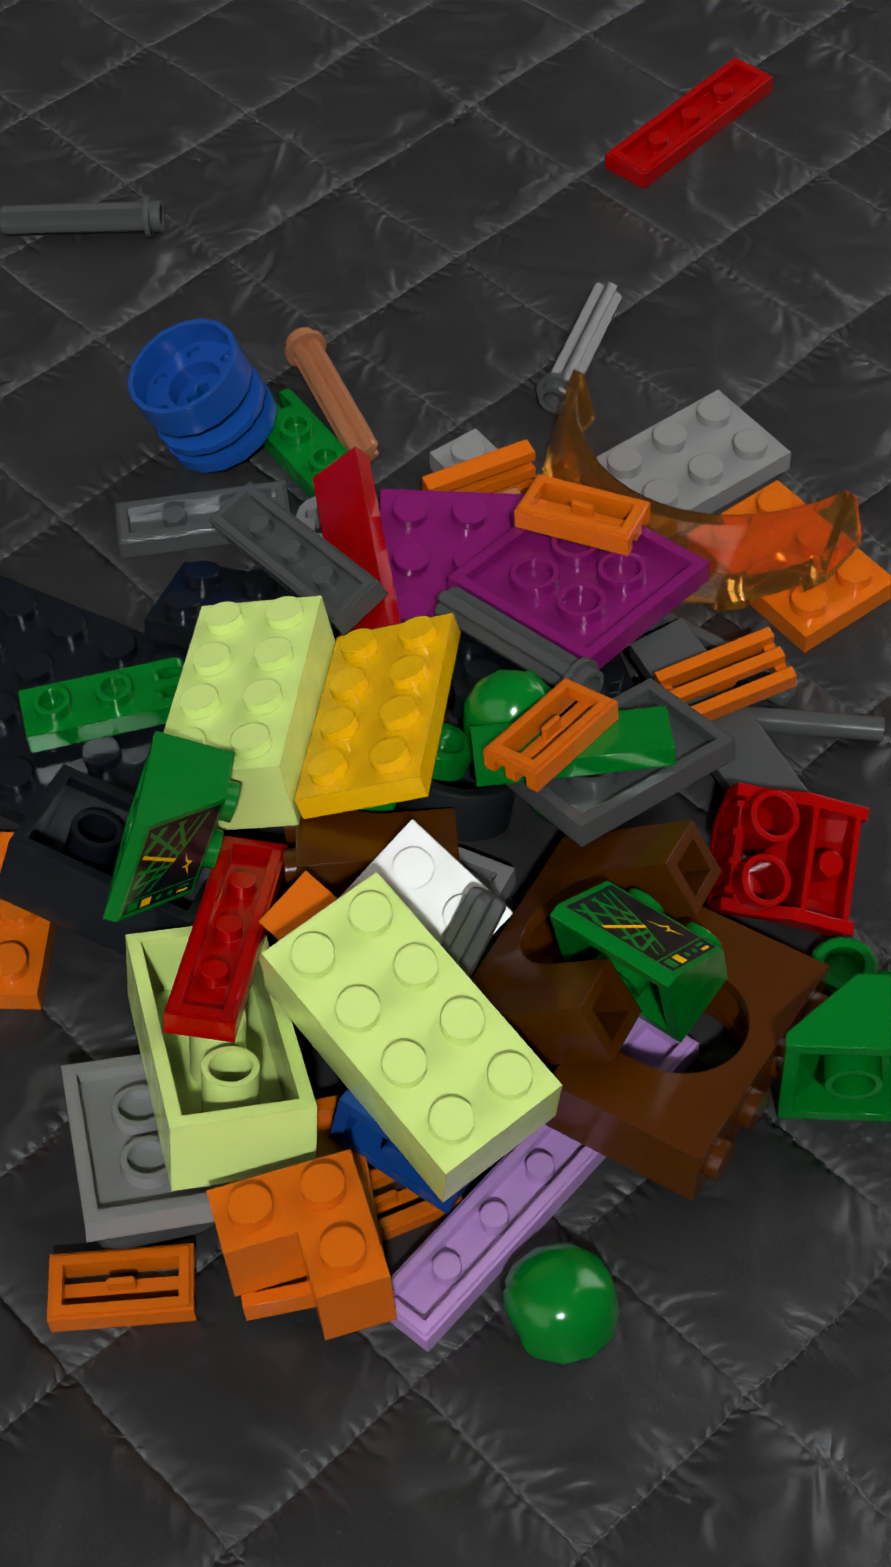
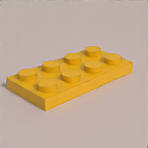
M453 613L434 617L418 616L401 624L372 630L360 628L336 638L294 801L303 819L428 797L461 635Z

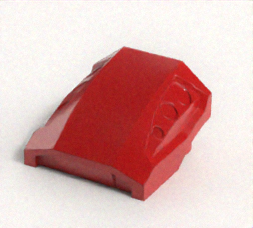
M741 782L728 787L713 822L709 849L722 872L706 898L708 909L720 915L729 914L761 919L826 936H852L855 922L849 921L859 838L861 825L868 821L870 808L811 792L772 789Z

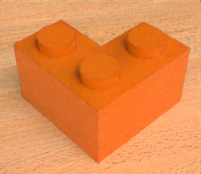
M351 1149L206 1190L235 1297L307 1276L325 1341L397 1319L391 1276Z

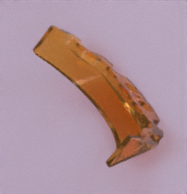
M573 369L547 449L542 475L651 502L650 520L645 527L710 562L709 581L682 603L714 604L715 611H727L747 608L755 598L776 594L801 585L803 593L827 582L861 544L862 532L857 495L848 491H841L813 503L780 511L759 514L722 515L672 507L647 498L630 489L600 464L586 443L583 432L594 421L595 414L585 374Z

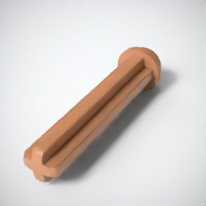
M301 327L289 334L285 342V358L290 365L298 367L338 440L348 451L356 446L369 455L370 462H373L379 455L377 450L378 441L327 355V342L324 336L319 331L309 327Z

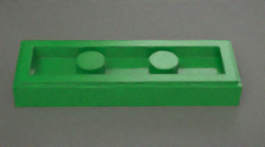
M657 706L618 711L619 719L553 779L676 766L675 744L667 707ZM514 722L470 727L477 787L526 782V777L524 776L517 782L506 778L504 766H501L494 772L486 768L484 764L483 749ZM542 731L518 752L521 753L522 751H524L531 743H533L540 735H542Z

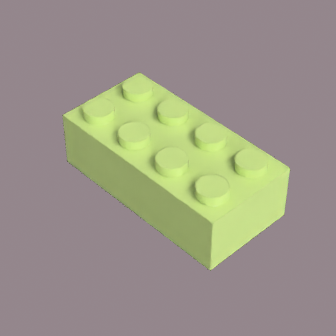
M284 596L275 600L242 603L227 601L201 607L163 733L235 753L230 781L241 783L237 805L231 822L218 820L215 829L235 830L296 826L300 823L301 813L294 801L335 646V638L322 596L299 598Z
M378 872L372 874L261 953L264 988L355 1098L379 1124L380 1128L442 1203L556 1116L562 1090L560 1081Z
M193 926L125 935L128 999L171 1191L236 1182L316 1159V1100L292 1020L264 988L261 954L235 1043L164 1032V1011ZM267 936L265 937L261 953L270 947Z

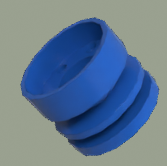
M199 318L179 322L161 331L141 349L131 365L127 382L131 400L148 423L157 430L159 438L168 446L174 458L188 470L201 473L226 470L251 456L263 445L274 427L277 407L271 390L262 381L259 372L250 365L247 354L233 333L219 321Z

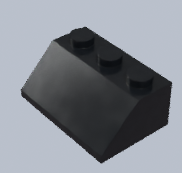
M63 763L9 840L0 872V899L126 956V934L193 926L212 869L201 867L194 890L188 895L118 922L103 919L121 838L134 795Z

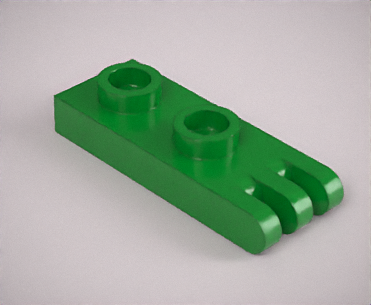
M287 387L277 392V398L282 408L276 403L277 411L274 427L262 446L309 498L316 496L313 477L347 453L348 450L300 398Z
M173 657L18 691L30 752H40L166 724L184 661Z

